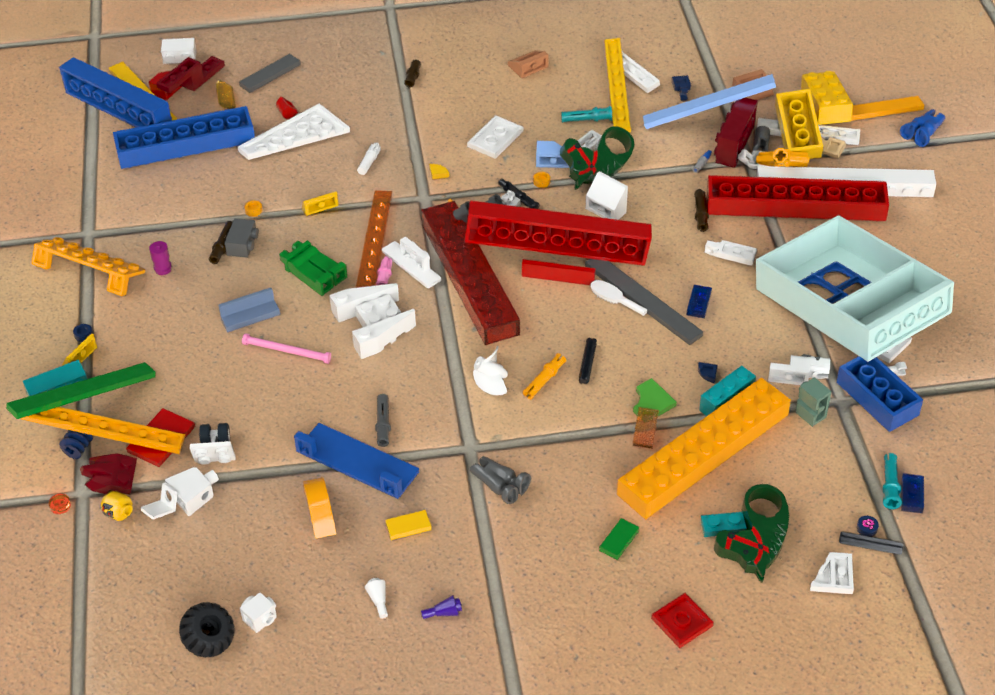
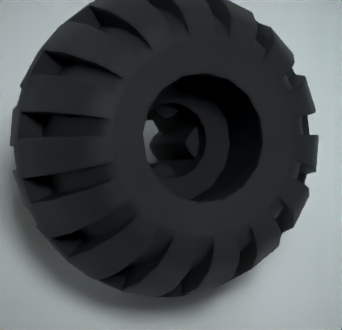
M203 602L192 606L185 612L180 621L179 634L182 644H184L189 652L198 657H214L223 653L230 646L234 638V621L232 616L229 615L225 608L216 603ZM202 629H209L210 633L206 635V633L202 632Z

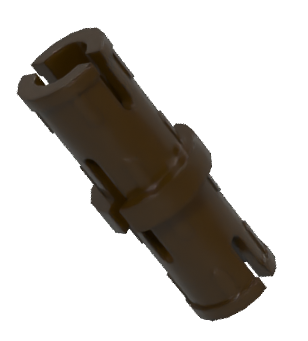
M417 59L411 62V66L406 72L407 77L404 84L410 88L413 87L415 80L419 77L421 62Z

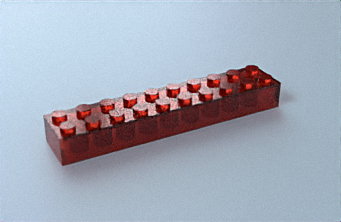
M451 201L421 209L422 226L484 345L519 336L520 318L479 244L464 242L466 222L462 219L457 220L454 217L453 211L458 209L456 202Z

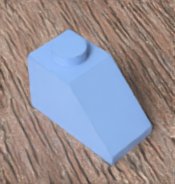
M537 141L536 167L569 168L568 164L560 156L562 146L555 141Z

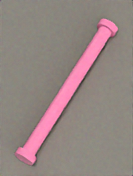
M246 333L242 338L243 345L252 344L322 360L326 364H329L331 360L330 352L321 353L251 337L250 334Z

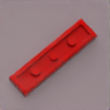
M526 259L522 261V277L590 286L595 281L596 268Z

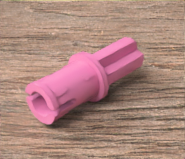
M385 256L382 259L381 266L377 271L378 279L376 285L388 284L389 277L392 275V258Z

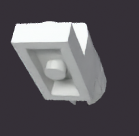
M806 354L802 356L791 355L789 365L770 364L768 381L801 385L805 381L808 382L809 378L828 379L830 358L814 357Z

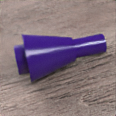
M454 595L432 608L421 610L423 619L436 615L459 616V611H462L460 599H455Z

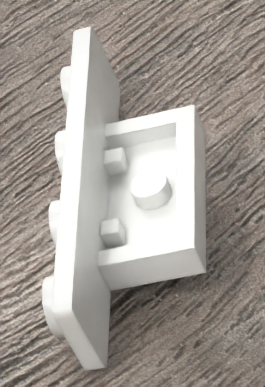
M407 237L402 238L400 244L394 241L382 248V253L392 258L397 265L427 289L441 281V277L430 269L429 254Z

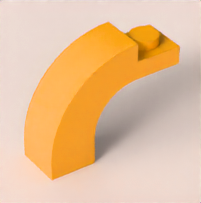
M324 478L303 481V489L308 503L315 539L335 535L336 530Z

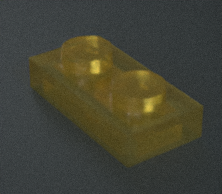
M219 79L216 83L218 104L227 109L235 108L233 87Z

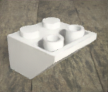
M599 171L586 195V209L602 218L619 220L626 214L628 186Z

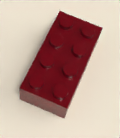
M742 98L732 103L730 112L727 113L725 122L721 125L720 133L718 132L715 138L717 143L714 150V156H716L715 163L733 168L736 167L739 161L738 154L745 148L755 127L758 100Z

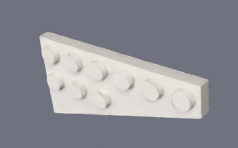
M317 104L238 146V152L250 160L349 133L350 127L321 104Z

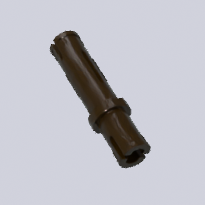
M697 189L694 192L695 220L697 221V229L705 232L709 228L706 192L702 191V189Z
M233 221L226 222L217 242L212 246V252L208 259L212 264H218L222 255L226 252L225 241Z

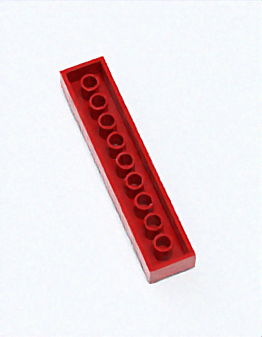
M708 175L707 211L709 215L832 219L839 215L846 220L886 221L890 206L886 181Z
M470 200L464 242L645 266L652 240V226L646 223Z

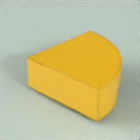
M429 164L432 180L449 177V171L444 166Z

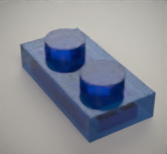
M694 284L687 308V316L705 319L712 287Z
M903 473L901 511L923 514L924 476Z

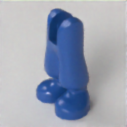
M931 109L922 116L914 118L912 122L902 125L900 134L906 140L911 139L915 135V143L920 147H925L930 142V136L944 122L945 115L939 113L934 117L936 111Z

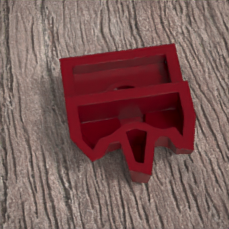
M119 453L89 458L90 465H83L80 468L81 475L91 478L84 485L91 491L108 494L109 490L130 494L137 458Z

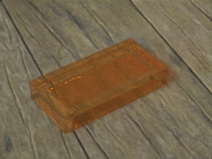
M639 407L633 446L653 449L659 410Z

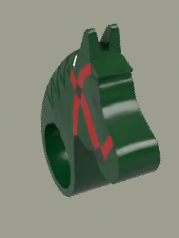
M617 126L610 127L604 131L594 151L581 147L576 139H567L560 149V156L570 168L569 177L575 181L574 189L577 190L583 184H592L599 171L610 177L617 174L632 155L635 143L632 135L627 130ZM614 138L620 141L625 148V153H612L605 139Z
M768 484L752 486L745 494L742 513L747 530H742L738 533H733L729 530L719 531L714 544V551L719 557L739 563L745 569V573H754L761 583L764 580L766 569L773 564L782 549L789 525V507L784 494L778 488ZM756 499H766L774 503L779 512L773 517H765L753 511L749 503Z

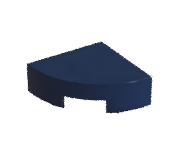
M698 362V372L706 381L715 383L718 365Z

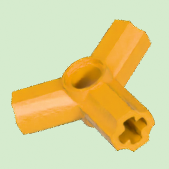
M778 148L775 151L759 152L756 156V162L760 165L771 167H807L809 156L808 153L791 152L789 149Z

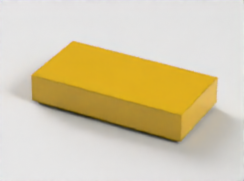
M426 510L385 520L391 540L431 530Z

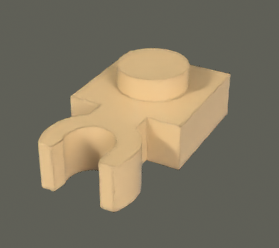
M821 137L823 154L839 159L846 146L845 141L829 137L828 141Z

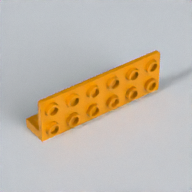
M54 237L52 240H42V242L34 244L32 265L50 269L52 256L55 254L109 273L107 291L120 296L127 294L130 277L145 273V269L140 268L138 264L126 263L121 258L109 257L107 253L94 252V249L80 247L78 243L65 242L60 237Z

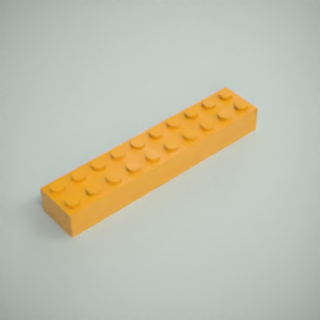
M761 377L619 478L617 496L646 520L788 416L791 399Z

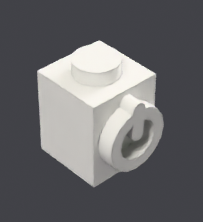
M261 592L256 596L246 598L240 607L242 620L256 633L265 626L270 625L277 618L275 602L270 597L266 598Z

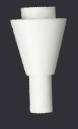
M373 578L365 585V589L375 606H377L379 617L386 618L388 616L385 606L386 582L385 580H380V578Z

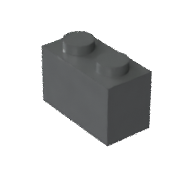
M234 218L225 241L227 256L249 257L250 251L254 249V241L259 235V229L256 228L255 220Z

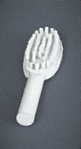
M595 280L591 283L593 293L599 296V298L604 299V301L607 300V302L610 301L613 304L619 302L643 316L646 315V308L625 298L623 293L612 284L601 280Z

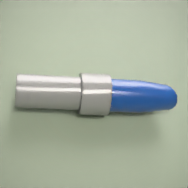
M708 150L698 159L692 169L695 173H698L705 166L712 151Z

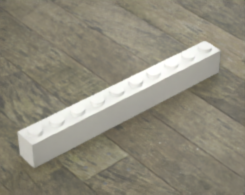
M758 166L756 177L886 181L888 196L933 197L936 188L934 170Z

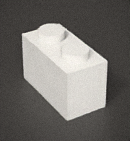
M194 38L162 39L161 54L163 64L181 63L188 57L196 60L197 50Z

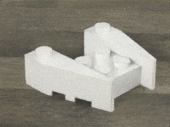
M397 283L350 288L330 295L331 311L338 322L357 317L362 325V328L352 331L353 345L361 359L381 352L389 342L392 344L397 340L396 337L403 332L407 333L416 326L415 310L411 309L401 313L395 302L399 301Z

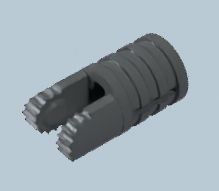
M758 126L755 129L753 151L762 148L761 151L768 152L770 129L767 126Z

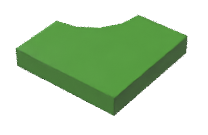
M652 378L636 387L640 400L633 407V412L645 424L676 407L677 402Z

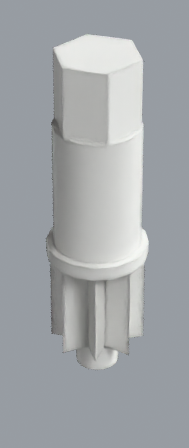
M379 143L371 144L366 151V155L357 169L359 174L365 175L373 161L377 158L381 150Z

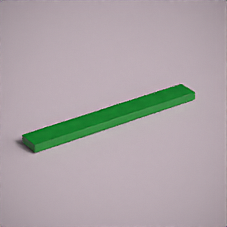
M140 363L6 403V409L16 419H20L155 378L156 371L147 363Z

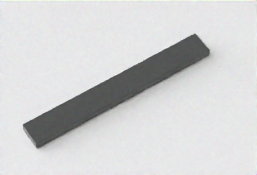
M589 259L585 262V267L596 268L595 274L617 287L627 299L646 308L647 314L688 345H691L703 336L701 329L611 262Z

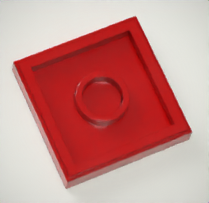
M686 593L651 614V619L679 649L714 625L713 620Z

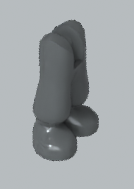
M485 456L479 459L480 465L475 463L470 467V472L483 481L495 494L502 495V500L506 504L515 503L518 499V494L522 496L531 483V475L527 472H522L516 477L514 470Z

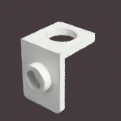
M166 482L163 483L161 500L142 506L141 511L151 519L175 512L177 491ZM167 490L171 494V501L167 498Z

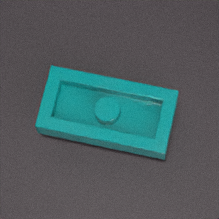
M742 512L701 515L700 521L704 537L716 536L722 530L738 533L747 529Z

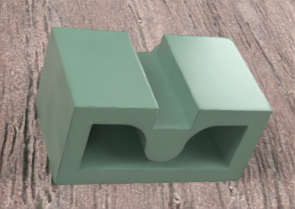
M815 377L808 382H803L799 387V398L795 413L813 427L827 417L832 391Z

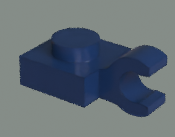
M688 75L672 76L674 91L680 92V100H688L687 93L688 90H691Z

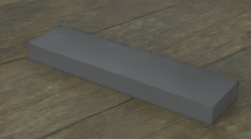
M288 54L239 81L240 87L251 93L300 66V60Z

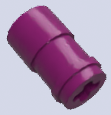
M156 241L149 247L154 264L153 268L158 275L169 274L172 265L169 260L168 246L163 241Z

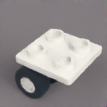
M219 423L218 430H211L209 424L200 425V443L190 444V451L195 463L205 465L215 461L228 463L231 460H236V455L230 442L228 423Z

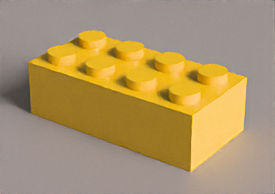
M834 71L802 74L801 90L810 89L818 125L851 122L853 103Z
M810 89L777 93L775 109L784 149H789L791 152L808 153L809 159L821 158L823 143Z

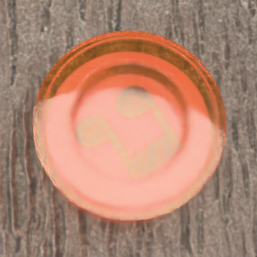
M56 494L50 498L49 507L54 514H63L70 509L71 502L66 494Z

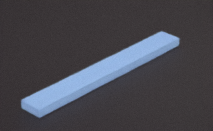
M773 74L644 115V126L646 129L773 89L776 87Z

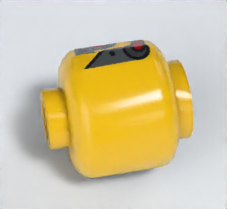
M112 491L105 495L101 501L102 512L111 519L122 521L132 513L133 502L129 496L118 491Z

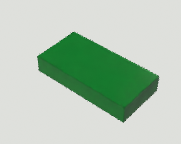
M621 518L599 546V551L618 560L638 534L639 527Z

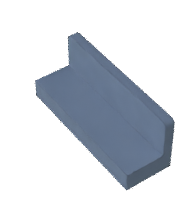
M267 288L218 305L221 321L227 332L280 315L272 288Z

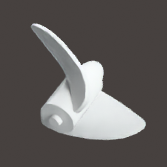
M499 346L496 347L494 353L487 359L479 356L474 363L473 371L477 386L484 392L496 396L507 393L503 378L508 376V372L502 365L497 363V350Z

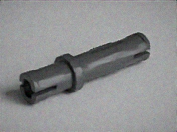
M386 394L377 396V423L375 424V431L377 432V444L381 447L389 445V432L391 431L389 423V397Z

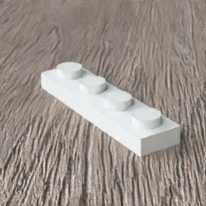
M622 52L624 75L646 93L660 86V80Z

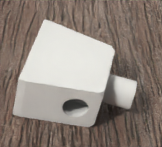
M193 467L165 479V482L177 491V504L190 516L213 498L211 485L219 479L213 470L203 475L198 468Z

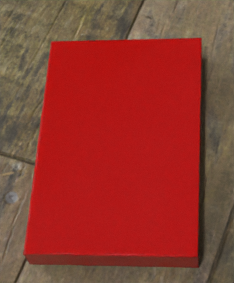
M164 408L147 425L185 434V438L196 427L195 422ZM129 444L126 448L127 453L157 467H160L172 454L171 452L135 444Z

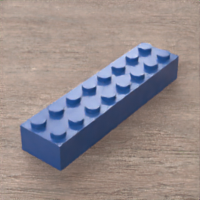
M74 57L59 67L67 94L134 127L172 121L168 102L141 88L135 87Z
M247 106L113 132L121 169L223 148H231L255 138Z

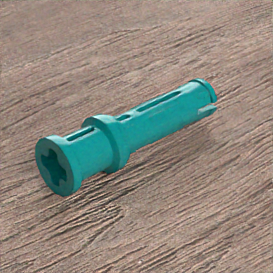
M594 107L593 110L561 112L562 123L583 120L598 122L599 120L606 119L612 121V107Z
M889 453V460L887 454L884 456L885 483L882 491L885 497L883 498V505L888 509H897L902 505V499L900 498L902 489L898 483L897 455Z

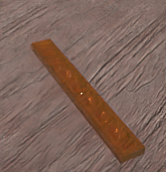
M375 190L356 288L376 286L377 271L380 265L391 207L392 191Z

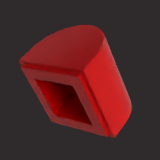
M283 97L277 100L276 107L285 119H291L296 116L298 110L292 102Z

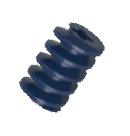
M68 430L59 445L67 456L72 459H79L81 454L85 452V448L89 446V442L93 440L94 435Z

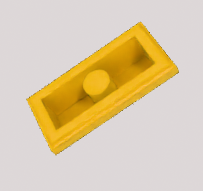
M337 191L303 201L302 210L307 216L339 206Z
M90 334L65 358L62 366L76 360L82 363L96 350L97 344L94 334Z

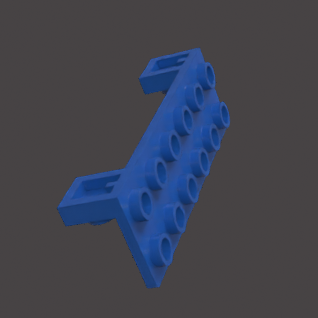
M318 423L309 434L298 431L294 436L296 452L397 499L400 498L419 473L418 467L321 423Z

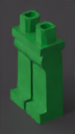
M308 240L304 243L296 241L292 245V252L283 250L279 254L280 261L284 263L285 271L291 272L321 296L347 278V266L345 263H337L322 254L315 246H311V242Z

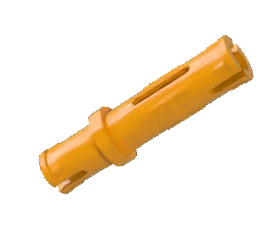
M557 353L549 363L544 365L543 370L523 390L525 397L530 394L528 399H533L548 380L556 376L558 369L566 362V358L564 356L561 357L562 354Z

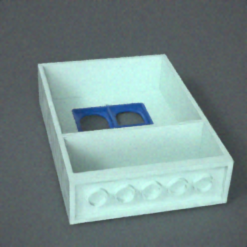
M839 215L756 259V289L867 362L952 313L954 281ZM836 271L847 275L850 279L834 286L824 280L823 277L826 273ZM855 283H860L864 286L850 295L843 291ZM807 284H817L833 293L834 296L825 300L804 286Z

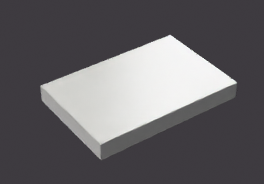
M495 115L467 142V147L496 159L523 132V126Z

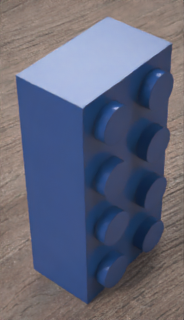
M859 356L839 367L837 383L889 432L920 415L923 399L877 357L867 362Z

